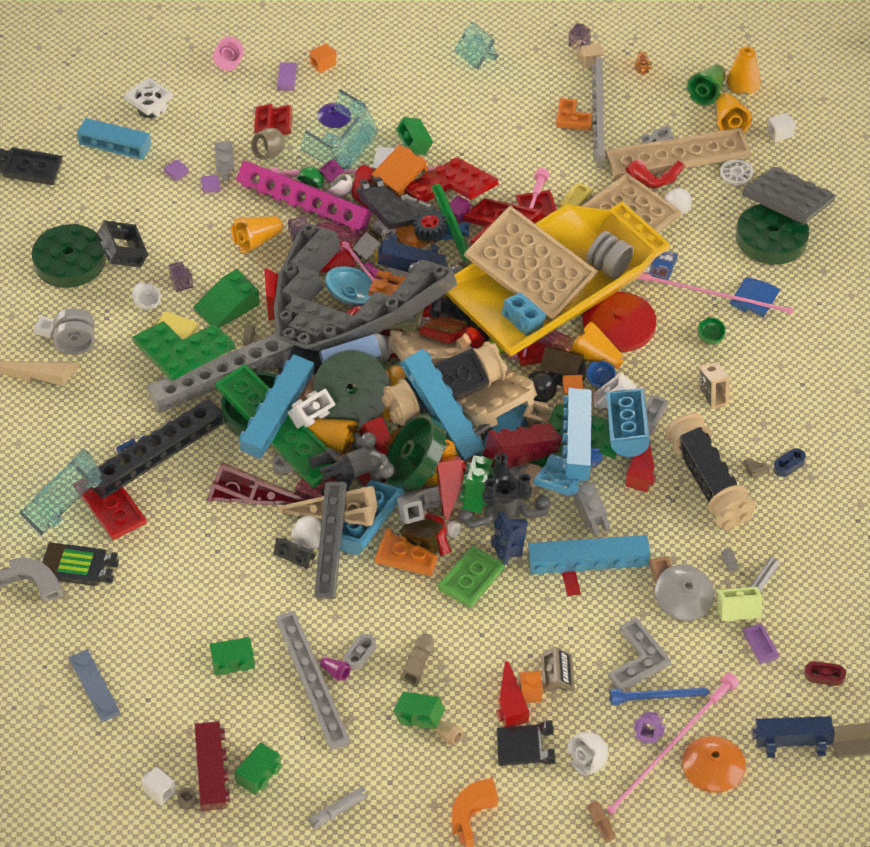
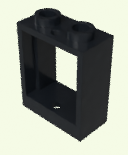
M104 220L97 235L109 264L141 268L148 257V252L135 224ZM114 239L126 240L129 247L117 246Z

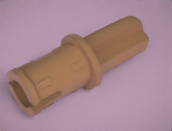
M599 801L590 803L587 810L594 820L593 825L599 829L604 841L611 842L616 838V835L609 823L610 818L605 815Z

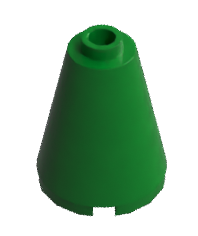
M714 64L693 75L687 82L686 89L689 91V97L696 104L706 106L707 104L715 103L718 99L726 75V71L721 65Z

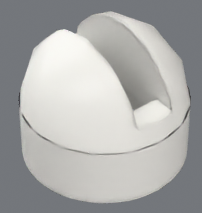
M448 521L446 523L448 528L447 535L452 538L457 537L460 533L461 525L455 521Z

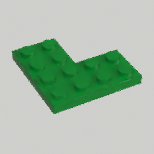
M162 321L132 337L133 343L171 381L235 349V343L216 324L182 339Z
M556 404L548 423H551L563 438V433H566L562 431L563 420H566L563 419V409L566 407ZM591 415V448H599L598 453L615 459L617 453L611 447L609 421ZM561 442L559 452L555 453V455L562 457L563 445L566 446V444ZM550 455L530 461L529 464L538 465L543 468Z

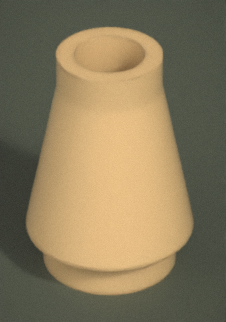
M440 720L436 729H432L449 745H457L463 737V731L459 726Z

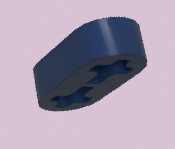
M799 448L791 449L775 460L774 473L779 477L790 475L804 465L806 453Z

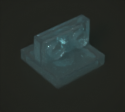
M472 21L454 49L474 69H479L485 58L496 60L499 56L493 47L495 40Z

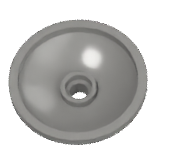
M674 565L667 568L660 574L655 584V597L658 605L667 615L676 620H698L710 611L714 603L715 592L712 582L705 573L690 565ZM685 585L690 586L691 589H687Z

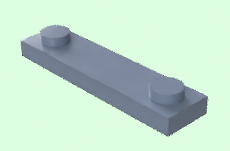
M88 649L70 656L69 661L101 723L121 715Z

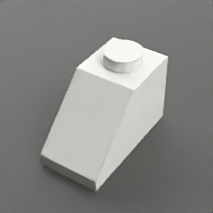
M619 373L593 393L594 406L596 408H607L606 392L636 389V384L622 373Z

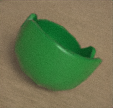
M305 167L297 176L300 182L317 189H321L324 183L323 174L315 167Z
M707 317L699 322L697 333L702 342L708 345H715L724 339L726 328L724 323L718 318Z

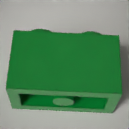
M402 118L396 131L405 148L408 147L414 154L426 155L433 144V140L421 119Z
M250 637L209 644L214 675H225L230 672L247 671L255 668Z
M403 691L393 712L399 723L404 726L412 725L424 729H436L446 709L439 696Z
M260 742L234 771L235 782L256 795L260 790H264L268 785L269 779L273 775H277L281 770V755Z

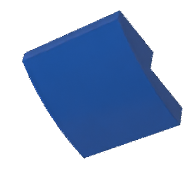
M745 277L734 296L772 304L781 289L764 281ZM734 299L729 303L743 312L749 309L763 318L769 310L768 307Z

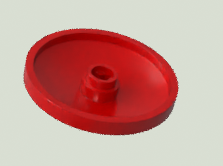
M617 291L583 312L582 327L584 329L590 322L594 323L620 352H630L645 346L653 338L656 331L657 318L654 309L646 300L632 293Z

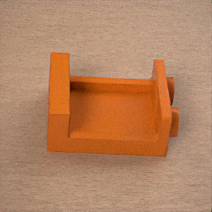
M398 145L372 173L373 178H382L384 187H390L401 199V196L405 195L404 189L421 171L425 173L428 171L427 161L422 156L415 155L408 147L404 148Z

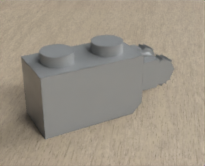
M589 482L578 485L579 490L574 495V503L585 527L590 528L593 535L599 533L597 525H602L605 532L610 531V525L606 517L607 511L594 483Z

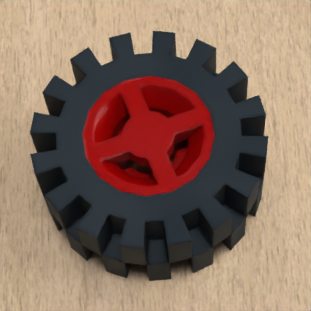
M431 209L427 210V213L422 211V215L417 214V218L415 217L414 230L417 239H421L422 242L427 240V243H430L432 240L435 243L437 242L436 239L442 240V237H445L447 233L444 214L442 215L440 211L437 213V210L431 212Z

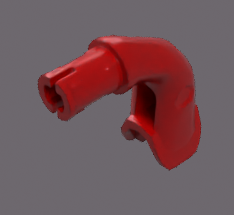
M639 159L632 161L625 170L626 173L646 187L657 189L674 183L677 180L676 177L685 168V165L677 160L659 178L655 177L646 168V164Z
M361 165L355 173L351 194L357 203L369 209L359 198L360 194L356 188L362 187L359 180L364 179L368 181L369 186L372 185L373 169L369 166Z

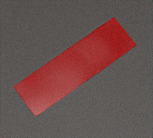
M576 571L563 572L562 576L567 596L581 595Z

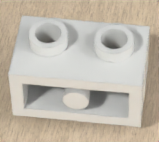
M326 388L319 393L315 390L306 396L307 400L304 402L300 399L292 404L293 409L287 413L297 429L303 425L305 428L315 423L314 418L319 416L322 419L330 413L329 409L336 405Z

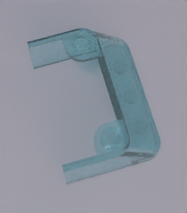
M340 89L334 109L354 121L341 137L333 133H327L320 139L312 133L305 131L300 150L323 164H326L330 159L332 161L335 159L343 170H350L376 138L378 127L366 104Z
M85 448L82 449L19 512L41 536L51 525L55 528L63 520L60 516L91 486L95 488L102 481L100 478L102 473L90 452Z

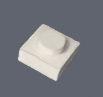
M40 316L33 329L34 334L52 338L54 333L53 319Z

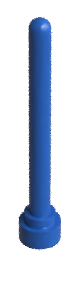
M703 687L623 692L619 688L610 689L611 706L620 705V703H624L627 700L706 696L709 694V689Z

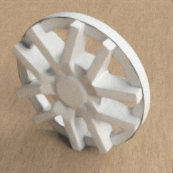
M729 160L721 166L720 177L727 182V185L733 184L734 187L743 184L747 185L752 180L753 168L743 160Z

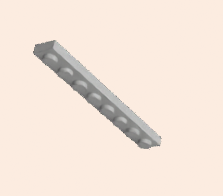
M596 57L595 64H592V75H595L592 76V87H595L592 88V99H595L592 102V111H596V113H593V123H596V125H593V136H596V138H593V148H596V150H593V161H597V168H604L603 58Z
M295 610L275 616L276 623L330 751L350 745L348 734Z

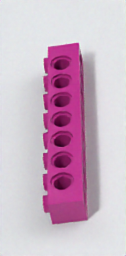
M243 161L236 181L241 182V186L244 188H256V192L259 194H271V198L280 202L282 199L286 200L289 206L297 208V205L301 206L304 212L310 214L316 212L318 213L317 217L325 220L331 218L334 220V224L339 226L346 224L349 226V230L357 233L360 230L364 231L373 213L370 209L252 162ZM257 175L260 177L258 183L255 181ZM272 181L275 182V187L273 189H271ZM288 187L290 188L289 195L286 194V189ZM303 193H305L306 199L304 201H302L301 199ZM320 199L321 206L318 208L317 201ZM336 205L337 211L333 214L332 208ZM349 212L353 214L351 220L348 219Z

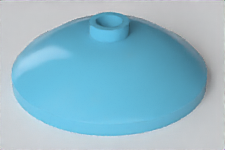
M342 266L333 268L327 273L325 285L330 294L338 301L351 306H363L371 297L368 296V291L373 282L365 272L356 268Z

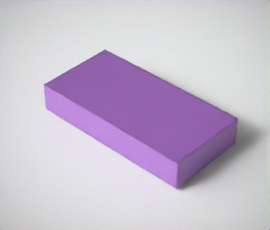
M280 62L277 90L294 91L297 63Z
M762 623L743 629V635L760 665L779 659V653Z

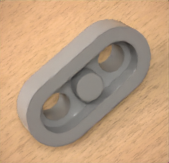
M362 634L344 655V661L348 663L351 670L361 669L375 652V638L370 634Z

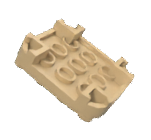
M417 329L404 332L391 330L388 343V352L395 353L401 361L424 349L432 357L431 362L433 365L472 348L470 345L461 348L458 341L447 344L421 335Z
M508 369L505 371V380H496L491 383L490 387H485L480 391L457 400V402L460 403L465 418L471 421L473 428L478 429L480 425L490 423L491 427L498 425L496 419L498 416L522 403L530 407L534 404L533 399L537 396L534 383L530 379Z

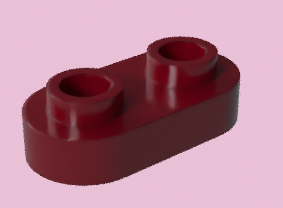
M811 661L805 666L804 676L812 683L839 686L845 682L846 670L839 664Z

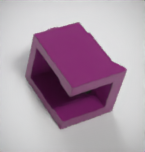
M330 159L319 169L328 184L332 183L344 172L335 159L333 161Z
M457 195L449 204L458 225H460L461 222H464L463 215L470 210L471 203L469 200Z

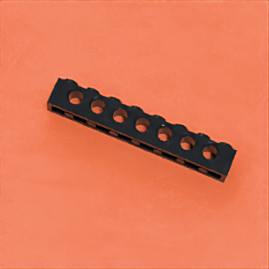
M209 398L198 403L194 408L182 413L181 416L173 421H169L165 426L153 431L144 439L138 440L134 445L122 450L121 453L108 459L97 468H93L87 473L88 486L102 500L223 425V411Z

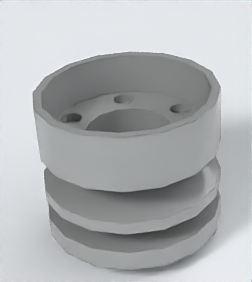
M604 231L592 243L586 257V262L588 265L594 266L596 270L602 269L603 274L615 280L623 274L631 262L634 247L623 240L618 241L617 236Z

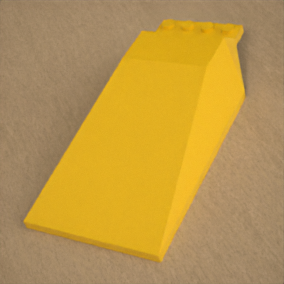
M623 201L609 210L573 206L567 203L535 225L584 262H586V257L592 243L604 231L617 236L618 241L623 240L634 247L633 257L619 278L611 279L602 273V269L596 270V276L555 320L550 322L545 318L543 327L527 336L501 314L505 299L514 296V294L474 263L455 274L457 286L448 291L446 295L511 357L641 277L657 256L670 249V243Z

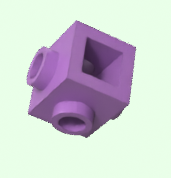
M654 712L643 713L635 721L634 730L637 731L635 738L640 739L644 743H656L659 737L664 735L666 725L662 724L663 718ZM647 724L653 725L655 727L653 729H650Z

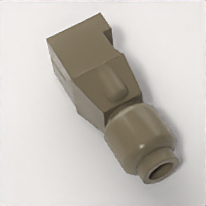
M425 633L416 640L413 652L408 656L400 680L418 687L424 673L423 669L427 657L431 655L434 648V638L430 634Z

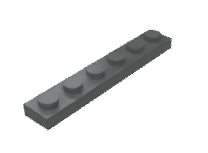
M345 482L325 483L314 592L316 599H336L347 488Z

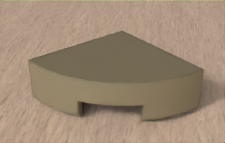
M247 325L244 327L243 346L252 343L251 337L255 333V326Z
M754 459L744 460L743 464L751 478L767 474L770 471V468L765 463L754 461Z

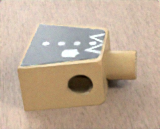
M718 363L701 364L698 367L699 388L711 409L728 405L730 377Z

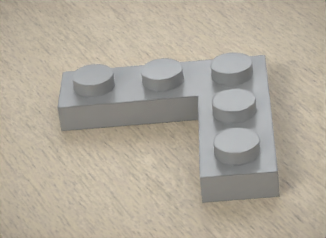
M637 617L620 625L619 631L640 656L608 673V678L616 689L625 690L671 665V660Z

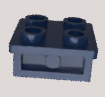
M499 511L497 519L494 520L495 532L494 536L491 537V546L494 547L497 557L500 558L503 565H508L509 557H522L528 522L526 519H507L503 511Z

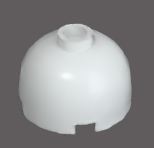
M582 732L570 737L568 754L572 753L574 760L571 763L577 772L581 775H591L604 767L608 759V747L599 735L592 732Z

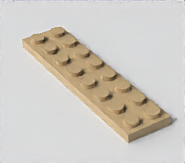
M736 128L606 150V157L614 179H619L626 174V167L636 159L643 161L651 173L668 171L677 160L681 161L685 168L748 158L751 157V150L742 129Z

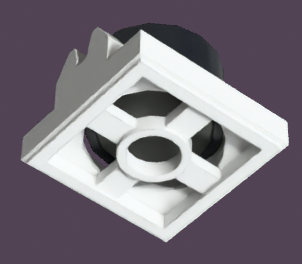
M150 77L124 94V99L137 108L138 114L144 118H159L160 114H164L166 111V102L173 98L172 92Z

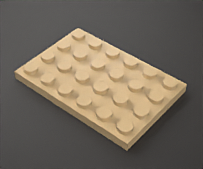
M511 206L501 214L464 254V257L514 295L522 292L546 314L545 318L550 322L561 314L597 274L594 268Z

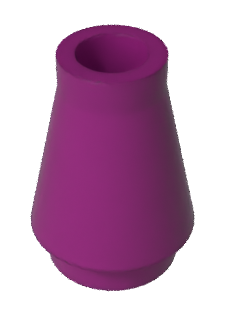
M324 656L320 661V667L325 669L337 681H345L351 673V667L348 666L347 662Z

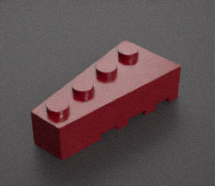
M551 423L531 425L528 429L521 426L513 431L506 428L498 433L495 430H491L488 432L482 456L493 459L492 467H494L495 455L499 453V458H501V453H505L508 456L507 465L509 468L538 460L551 453L559 452L563 438Z
M220 721L194 723L201 811L227 809V802L231 801L230 789L225 788V781H229L228 768H224V761H227V750L222 745V741L226 740L225 728L220 727Z

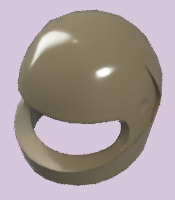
M275 128L263 129L254 135L251 142L252 152L258 159H269L271 156L279 154L285 146L284 136ZM259 139L263 140L264 148L267 151L265 156L258 151L257 142Z

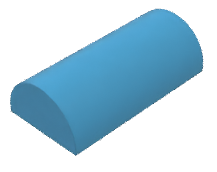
M644 388L606 392L612 449L624 457H634L642 454L650 444Z
M370 480L365 487L374 486L377 501V510L373 524L365 526L343 522L341 550L351 555L361 554L397 507V498L404 493L403 489Z

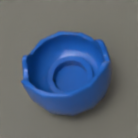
M604 360L592 362L586 371L589 383L598 389L616 376V370L613 365Z

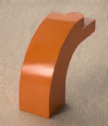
M493 778L483 779L470 784L461 791L453 804L451 813L452 835L458 834L459 843L464 844V847H474V837L470 825L473 815L484 809L498 807V794Z

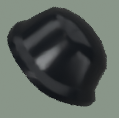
M540 370L528 376V379L534 383L537 393L533 400L547 402L554 398L557 392V382L552 375Z

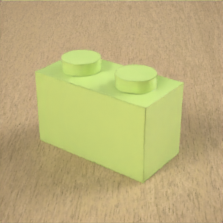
M758 587L718 590L717 612L721 620L733 622L741 619L754 620L755 618H762V594Z

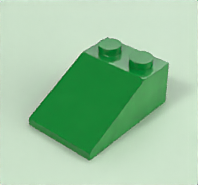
M235 269L223 276L193 308L210 326L216 324L221 328L259 306V290L238 269Z

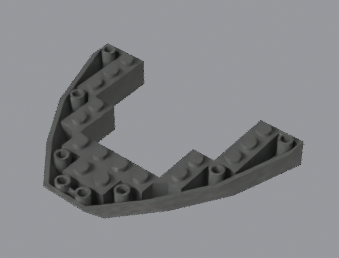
M307 223L297 234L278 274L274 304L276 336L281 341L304 349L322 351L373 335L412 317L456 287L457 282L453 269L422 260L391 296L375 291L353 316L311 302L323 289L318 273L341 249V245L335 231Z

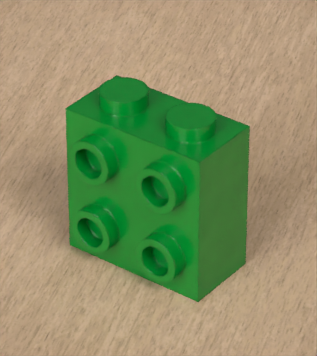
M474 455L472 462L467 463L466 474H464L462 482L463 489L460 495V501H463L462 510L481 513L483 506H487L483 502L482 494L485 488L484 482L487 479H493V459Z

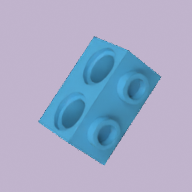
M522 292L505 299L501 312L506 319L526 336L541 329L546 314Z

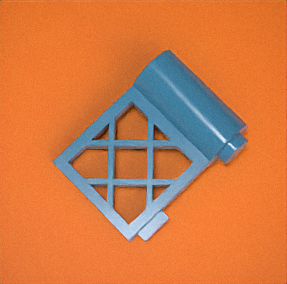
M551 453L545 466L534 478L533 484L570 496L578 492L579 487L577 486L580 483L583 484L584 481L588 480H568L565 478V470H562V459L564 457Z

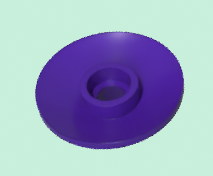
M339 102L325 104L318 111L319 122L329 128L343 127L352 119L351 109Z

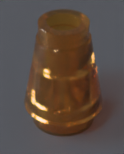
M640 51L637 54L635 70L639 74H647L651 70L652 65L647 53Z

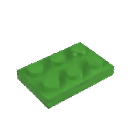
M472 545L438 584V590L471 609L502 573L505 565L500 560Z

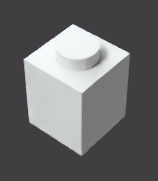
M788 113L768 119L767 132L774 142L794 137L796 123Z
M158 767L147 772L141 780L143 792L160 806L176 793L174 780Z

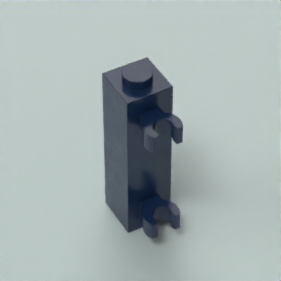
M390 233L389 240L384 239L378 249L377 264L409 272V266L420 260L448 267L446 255L438 253L439 246L431 244V250H424L397 242V235Z
M832 717L759 718L755 721V727H751L752 740L756 741V748L766 747L767 758L776 757V747L816 746L817 756H826L825 750H827V745H832L834 737Z

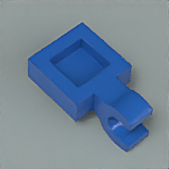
M591 448V467H596L602 461V453H598L599 448Z

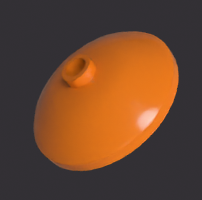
M706 736L693 741L686 748L682 758V768L688 781L695 787L706 792L719 793L728 791L740 783L745 773L746 762L742 751L732 741L719 736Z

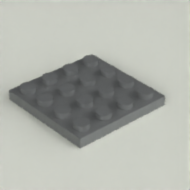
M772 167L742 191V196L803 224H806L833 203L836 197L830 190L820 188L813 182L802 180L799 176L789 174L779 167Z

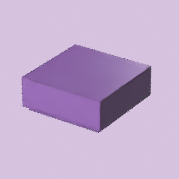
M177 159L164 167V172L177 181L189 173V168Z
M218 174L201 177L203 194L221 191Z

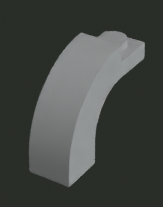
M438 484L405 492L397 498L401 522L409 524L423 520V510L440 506Z
M16 558L9 560L11 568L0 569V588L20 580H31L37 583L40 596L45 602L64 596L63 588L58 578L40 561L30 558Z

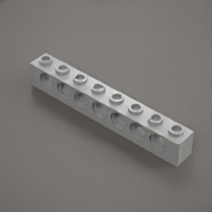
M276 334L217 357L173 381L165 378L148 385L149 398L158 413L169 410L217 390L215 383L243 364H246L253 372H261L274 367L293 347V344L277 339Z

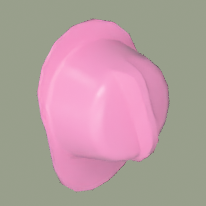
M234 37L222 38L213 52L215 64L225 71L234 70L243 57V45Z

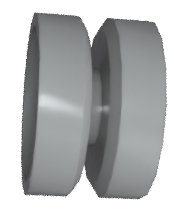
M71 308L60 311L55 315L53 319V341L58 351L64 354L77 355L88 352L93 348L95 343L94 319L89 312L83 309Z

